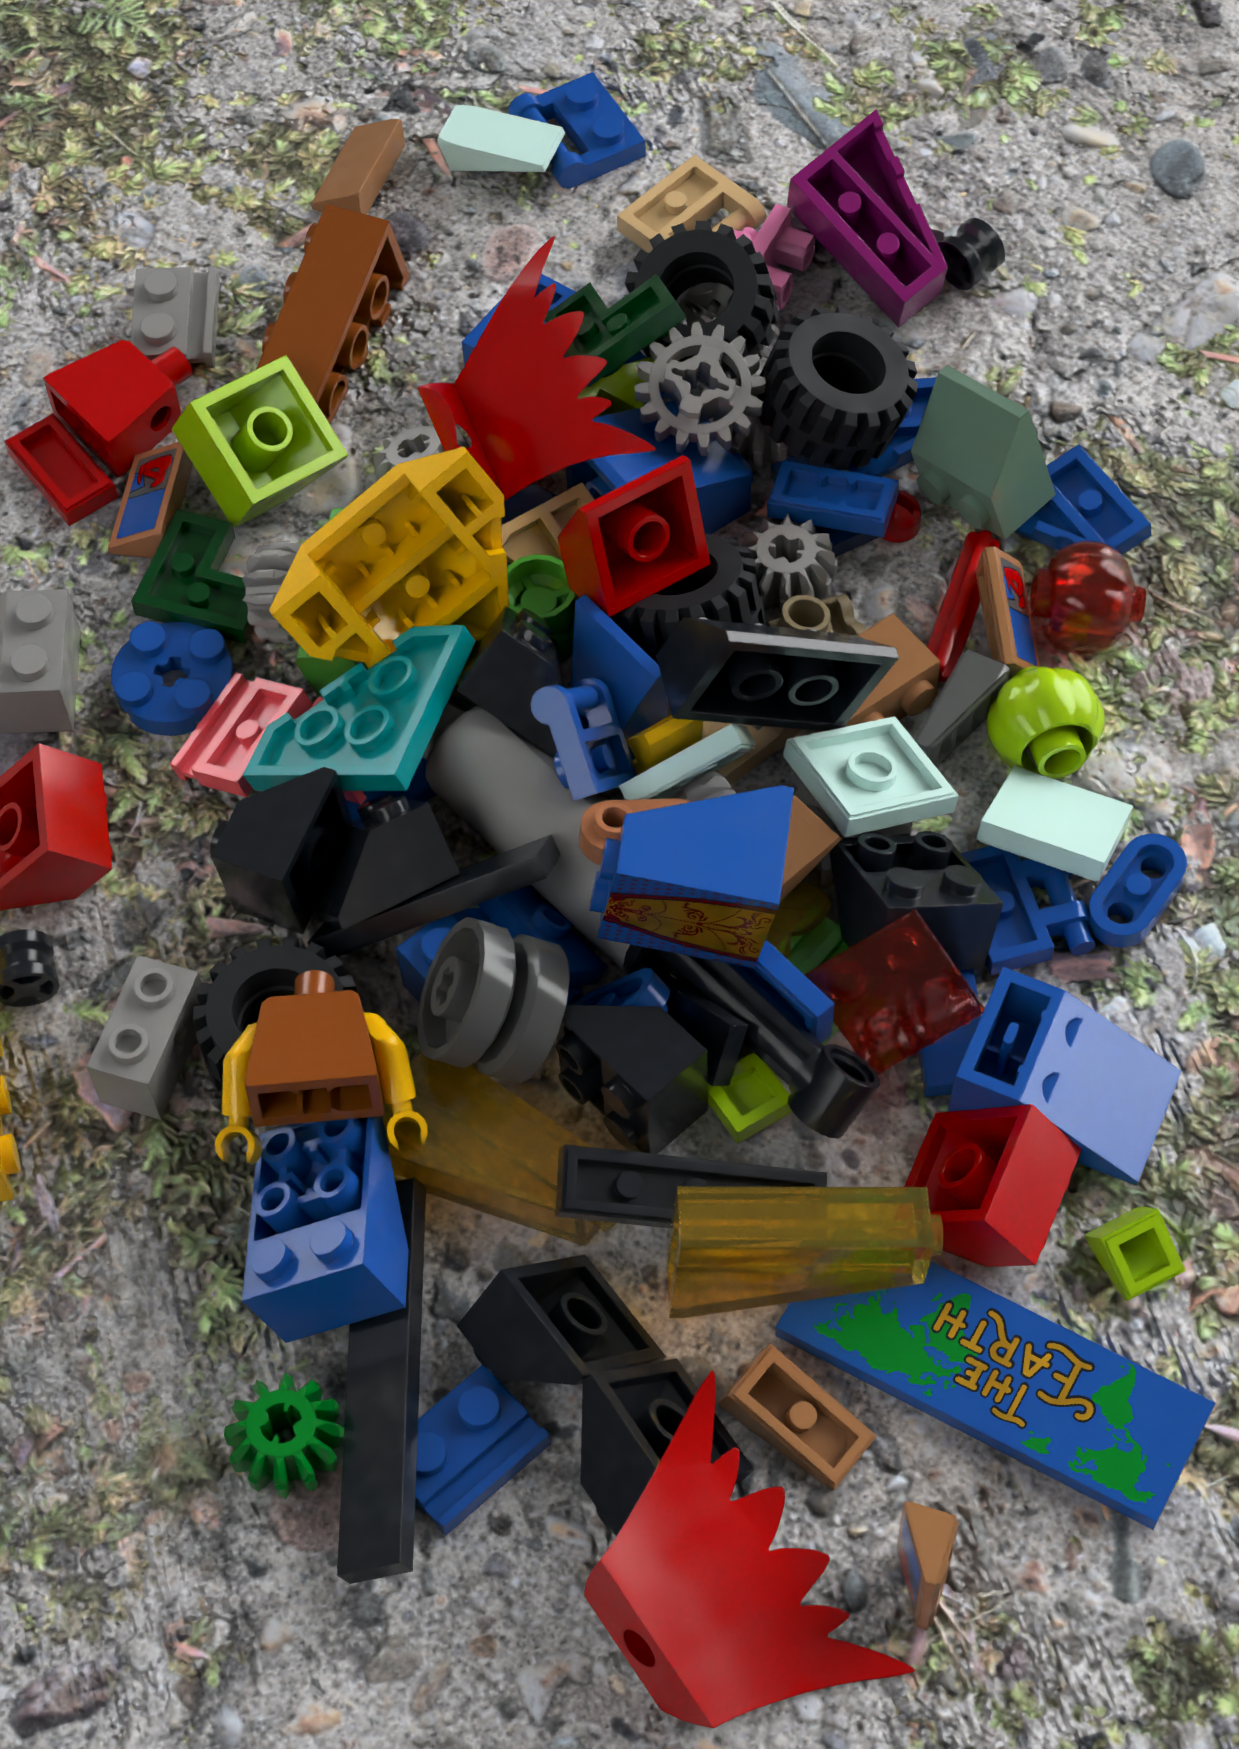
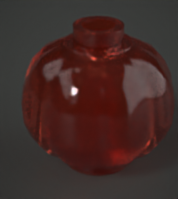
M1084 540L1072 543L1054 553L1049 561L1048 569L1036 568L1030 590L1031 617L1050 619L1048 626L1042 625V634L1057 648L1068 653H1096L1116 644L1130 622L1141 623L1146 604V588L1135 586L1128 561L1118 550L1105 543Z

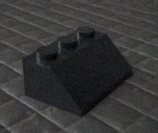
M683 617L656 655L672 718L827 731L844 727L899 659L895 647L850 634L822 632L817 629L802 630L773 627L760 623L744 624L715 621L702 617Z

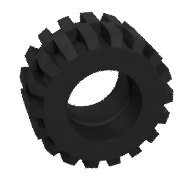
M696 221L695 230L686 231L684 223L671 227L674 233L673 236L664 240L662 235L658 233L650 239L653 250L649 254L640 250L633 259L638 272H627L625 286L628 292H632L656 274L675 301L684 291L697 284L711 282L728 286L734 291L730 304L719 317L711 322L701 324L703 335L711 336L717 325L724 326L725 342L730 344L739 336L746 339L745 350L742 354L743 358L758 354L761 359L762 355L758 346L760 344L770 346L775 336L771 324H778L779 311L775 302L777 300L766 262L760 252L756 253L753 242L744 234L736 239L733 228L722 223L716 232L712 231L709 221ZM678 323L674 326L683 338L691 336L692 325ZM669 334L657 343L662 344L664 347L669 346ZM647 345L642 350L645 356L648 358L651 356L649 353V345ZM690 355V356L684 357V358H682V359H680V360H678V361H679V362H683V361H685V360H687V359H689V358H692V357H694V356H696V355ZM722 361L721 368L723 372L729 371L731 379L736 378L737 376L734 371Z
M826 307L814 308L811 315L802 312L794 316L791 324L786 323L760 374L761 377H765V392L755 396L763 402L761 416H758L762 425L771 426L772 429L769 436L776 444L782 442L789 447L787 453L797 459L800 455L809 458L810 465L822 468L824 463H829L836 470H847L850 463L857 468L866 466L871 458L878 459L885 452L910 409L918 387V382L914 380L917 374L915 362L906 359L909 350L903 342H895L892 339L894 332L884 325L880 328L872 323V317L863 313L860 317L851 315L850 309L837 307L835 313L830 312Z
M705 534L710 565L618 612L610 618L657 664L656 655L683 617H702L715 621L744 624L760 623L767 626L755 559H752V554L746 547H739L738 541L730 538L719 539L718 535Z
M284 937L282 945L272 946L270 938L256 940L258 948L246 952L244 947L241 946L231 951L232 962L228 965L218 961L209 971L213 984L201 983L196 994L200 1006L193 1007V1021L206 1068L212 1083L218 1091L222 1090L223 1060L227 1052L248 1025L258 1022L262 1002L269 997L294 995L295 979L299 974L310 970L324 971L333 977L335 991L352 990L357 992L352 975H346L344 964L335 955L326 959L324 947L313 942L306 949L300 948L298 938Z

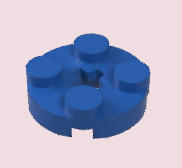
M147 621L138 624L132 629L129 637L130 640L119 650L112 665L111 683L117 702L128 713L130 721L146 732L164 736L190 733L194 731L197 727L196 722L202 720L235 674L225 640L217 630L188 622H166L159 624ZM173 670H181L184 674L189 675L187 678H178L174 686H165L162 677L165 673Z

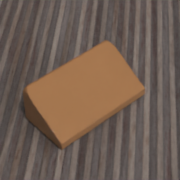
M388 119L354 127L311 203L312 209L323 212L325 205L329 204L367 215L405 147L402 120Z

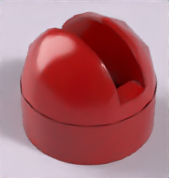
M899 490L884 537H881L882 539L901 543L911 540L918 534L921 526L922 512L914 495L905 490Z

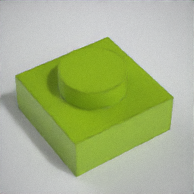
M754 1052L737 1061L730 1086H711L708 1084V1104L737 1144L792 1113L788 1105V1096L790 1094L771 1068Z

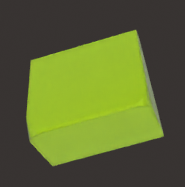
M1137 1207L1084 1234L1090 1249L1122 1298L1126 1301L1186 1271L1162 1215L1157 1208Z

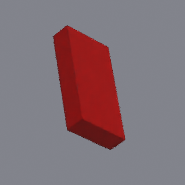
M54 413L4 441L8 455L68 526L73 525L118 498L115 484Z

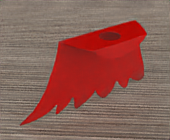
M552 236L538 249L512 283L492 315L455 383H428L417 388L444 451L461 448V446L457 445L456 424L459 425L471 439V447L466 448V450L504 494L505 501L532 483L570 465L611 455L635 454L656 450L653 445L632 433L605 423L592 421L612 405L611 400L591 396L578 399L583 389L603 370L607 361L597 356L587 355L563 358L582 325L584 312L566 313L543 324L555 294L556 284H551L536 297L534 296L555 236Z
M713 1370L710 1371L697 1390L683 1420L628 1519L600 1561L592 1569L584 1590V1597L660 1710L680 1720L699 1726L715 1728L754 1709L806 1692L857 1681L889 1678L914 1672L915 1670L911 1666L886 1654L850 1642L829 1638L828 1634L849 1618L850 1614L848 1611L826 1605L801 1606L802 1599L825 1571L830 1557L826 1553L805 1548L769 1550L783 1513L785 1504V1490L783 1487H770L735 1501L730 1500L738 1474L739 1449L734 1447L718 1458L713 1464L710 1463L716 1390L715 1373Z

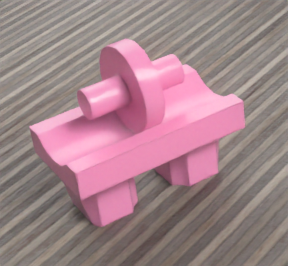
M775 204L758 233L751 227H745L743 231L734 230L736 239L744 234L753 242L756 253H761L766 262L776 293V305L782 311L793 289V274L778 269V267L782 264L802 272L806 271L814 258L815 235L792 227L791 208Z

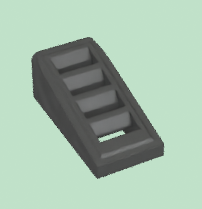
M968 649L965 653H962L915 738V742L935 767H938L987 719L991 704L998 696L1002 686L1009 679L1010 669L1007 665Z

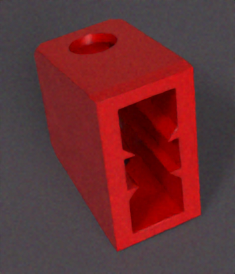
M120 340L43 377L54 415L119 478L131 469L135 455L151 451L172 432L171 428L181 415L175 387L193 376V371L184 354L174 346L150 361L130 341Z

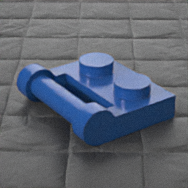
M593 72L537 96H534L532 93L520 94L513 99L508 107V114L548 123V120L555 118L579 150L581 155H578L576 152H569L561 141L550 161L552 164V175L563 188L576 187L646 156L645 139Z
M596 678L582 679L574 683L569 689L559 685L542 687L534 693L531 700V712L540 723L550 727L557 753L554 756L555 770L561 784L566 789H570L573 801L619 788V785L637 776L610 691L603 681ZM579 715L587 718L590 728L583 729Z

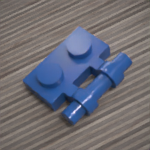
M993 846L961 853L1003 902L986 959L990 976L999 974L1002 967L1015 970L1052 960L1054 945L1050 936L1058 935L1059 937H1064L1071 954L1075 956L1086 954L1094 949L1096 945L1088 927L1090 921L1088 908L1085 902L1079 901L1076 898L1069 881L1073 876L1072 873L1031 859L1020 861L1018 855ZM1038 887L1046 890L1052 906L1039 909L1031 888Z

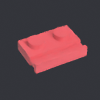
M236 672L170 765L180 780L188 781L189 778H194L202 786L247 798L253 788L243 777V773L266 727L287 712L293 719H296L309 710L313 704L302 688L258 677L254 681L246 680L243 674Z

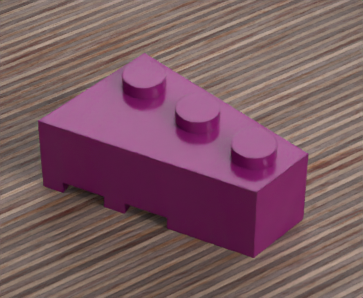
M876 109L790 178L787 207L791 208V212L815 235V238L899 328L941 293L948 266L920 204H916L904 178V168L899 157H895L883 131L884 124Z

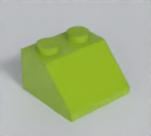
M287 355L189 402L171 428L226 518L232 523L233 529L282 504L345 460L349 455Z

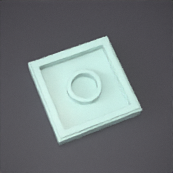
M895 716L789 738L786 741L783 757L844 837L954 813L959 795Z
M730 724L619 785V788L626 800L665 799L682 790L681 787L694 778L698 777L700 779L707 773L716 771L755 750L754 746H756V743L747 726Z
M1013 766L982 818L976 840L1096 882L1100 880L1128 825L1133 805Z

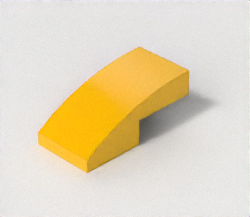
M671 714L627 739L626 741L636 757L632 761L637 775L701 741L703 721L672 718Z

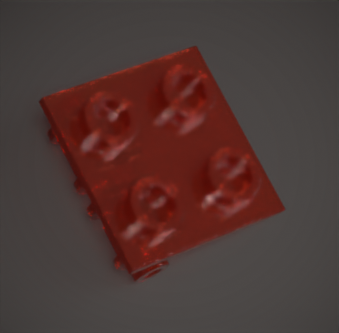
M916 909L805 974L815 986L835 1003L833 1022L852 1046L854 1053L865 1060L876 1071L878 1076L905 1058L919 1053V1050L926 1046L935 1044L938 1039L957 1028L971 1023V1020L982 1015L985 1009Z

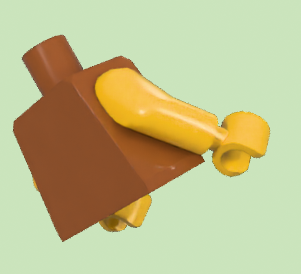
M310 970L299 974L295 979L294 995L269 997L262 1002L258 1022L246 1027L224 1057L222 1114L229 1116L228 1126L220 1131L214 1145L217 1155L222 1161L229 1163V1147L232 1140L237 1136L244 1135L248 1142L246 1152L247 1163L253 1165L259 1160L263 1150L262 1141L254 1131L249 1129V1116L253 1118L254 1127L385 1116L384 1104H391L393 1117L387 1125V1140L390 1146L399 1152L394 1129L403 1121H411L418 1126L420 1141L423 1146L427 1139V1124L425 1119L412 1109L411 1099L416 1098L417 1095L408 1052L404 1042L380 1015L363 1012L359 993L352 990L335 991V981L327 972Z

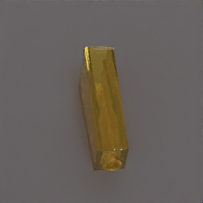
M423 1052L410 1065L417 1095L416 1098L411 1099L412 1109L425 1119L427 1139L422 1146L420 1130L414 1122L403 1121L395 1127L394 1135L398 1142L399 1152L395 1151L387 1140L395 1182L415 1177L426 1187V1193L585 1247L599 1229L608 1232L614 1227L616 1223L555 1217L559 1149L564 1144L592 1146L487 1075L478 1072L472 1065L464 1069L425 1057ZM384 1104L385 1116H382L386 1137L387 1125L393 1117L391 1104Z
M677 1186L666 1255L669 1318H689L923 1284L931 1257L941 1256L943 1225L940 1214H930L927 1187Z

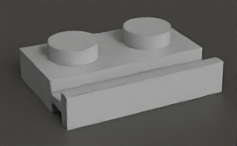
M209 266L208 272L193 273L192 267L136 269L130 342L150 361L174 346L184 354L189 363L205 362L206 368H215L220 290L217 266Z

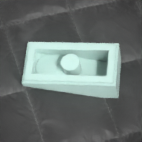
M456 105L442 128L437 142L451 171L545 172L565 135V131L561 126L481 107Z

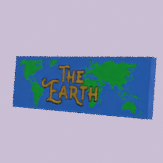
M842 1216L838 1217L775 1328L776 1337L1154 1530L1215 1405V1402Z

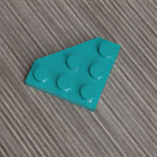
M464 625L418 626L410 628L392 641L397 650L368 670L360 662L319 690L324 700L305 713L293 719L287 712L269 724L243 773V777L255 791H265L322 767H327L337 772L343 791H407L475 644V640Z

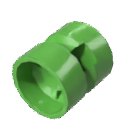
M539 554L517 559L507 566L509 608L516 613H519L522 608H526L540 616L553 628L549 636L557 641L560 663L570 658L573 653L575 602L578 599V595L569 589L562 560L550 555Z

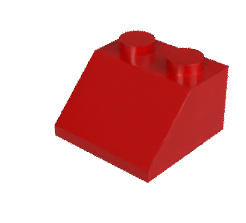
M684 455L578 508L557 537L569 589L580 597L586 594L608 617L711 564L691 461Z
M38 743L0 776V911L76 899L112 870L113 851L109 842L106 812L107 795L104 792L101 763Z
M1033 1104L935 1113L888 1226L898 1234L984 1267L1036 1265L1040 1253L1046 1244L1051 1225L1063 1195L1069 1186L1071 1175L1082 1149Z

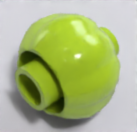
M1031 666L1015 673L1002 686L998 696L989 708L986 726L993 748L999 753L1001 760L1010 768L1017 766L1055 779L1074 773L1090 757L1092 750L1097 746L1105 727V714L1101 701L1090 683L1076 671L1059 667ZM1027 745L1029 746L1036 766L1034 765V763L1032 762V760L1030 759L1029 755L1025 750Z

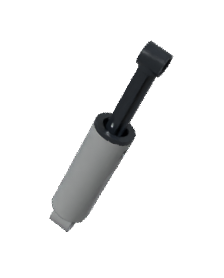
M455 685L422 756L427 760L425 777L431 789L498 854L552 835L561 855L547 878L531 885L625 975L643 968H651L653 971H665L748 1024L743 1042L789 1085L791 1094L788 1096V1105L791 1111L805 1125L819 1134L829 1138H841L880 1086V1078L876 1071L859 1055L837 1044H827L824 1046L739 965L597 938L601 913L589 911L595 875L599 871L600 865L593 863L582 853L578 839L584 812L593 804L609 799L602 793L573 801L570 789H566L557 776L554 757L458 692L459 686Z

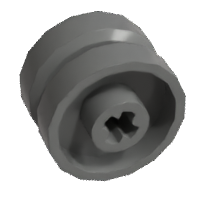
M466 917L456 923L441 942L429 967L422 990L417 1025L418 1043L423 1055L433 1060L464 1069L474 1063L478 1072L515 1084H520L531 1078L546 1060L558 1035L566 1009L570 980L568 958L561 945L524 934H519L512 939L507 928L475 918Z

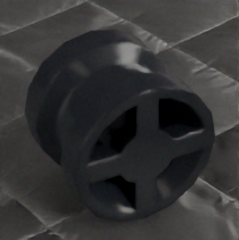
M978 218L966 220L957 229L955 237L947 236L937 243L948 266L945 279L955 288L961 290H970L981 280L982 272H992L1005 261L1006 253L999 235L988 223Z
M23 929L7 932L0 936V1002L2 1004L13 1007H28L43 1003L57 994L60 984L56 969L49 964L54 956L53 943L49 935L42 931Z

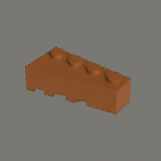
M326 204L319 222L313 223L307 231L304 242L305 255L298 271L292 272L286 281L283 292V307L277 321H272L266 328L262 341L263 354L256 369L287 355L327 421L331 424L348 392V379L345 375L348 368L355 370L362 367L369 353L368 331L372 325L383 328L391 313V304L386 303L388 294L392 288L402 291L410 274L390 221Z

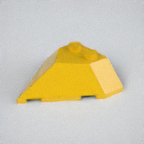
M465 447L395 465L301 544L269 609L270 613L310 657L330 661L333 660V657L363 662L368 668H371L397 650L392 641L410 628L464 625L475 640V644L470 652L471 654L505 606L509 607L507 553L502 545L501 517H505L504 494ZM461 674L456 683L457 686H459Z

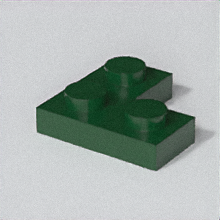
M656 274L609 308H607L592 284L588 283L550 310L544 320L547 323L566 313L584 312L582 325L565 354L567 357L575 355L597 356L607 361L603 370L587 385V387H590L599 379L617 372L626 360L653 341L658 342L665 338L671 328L687 317Z
M177 509L131 600L135 615L163 623H192L217 630L224 639L246 644L254 625H250L247 620L248 607L247 603L243 601L246 595V587L242 581L243 577L219 571L235 539L232 523Z

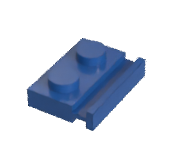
M484 1365L477 1368L418 1419L415 1504L424 1514L427 1513L445 1536L551 1445L550 1434L543 1427H539L529 1416V1412Z

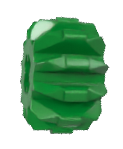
M284 1373L281 1377L278 1390L269 1392L265 1383L256 1380L253 1390L257 1400L253 1403L235 1399L232 1410L239 1422L227 1425L224 1429V1437L227 1444L235 1448L229 1456L234 1471L239 1473L249 1471L248 1482L250 1487L257 1492L274 1480L278 1496L284 1499L289 1496L292 1490V1481L301 1479L307 1490L315 1491V1488L318 1486L314 1474L315 1468L336 1472L339 1464L336 1454L331 1450L344 1444V1427L335 1423L341 1415L338 1403L332 1398L321 1400V1387L313 1379L297 1392L293 1377L287 1373ZM290 1428L292 1436L295 1437L291 1441L281 1443L279 1436L275 1434Z

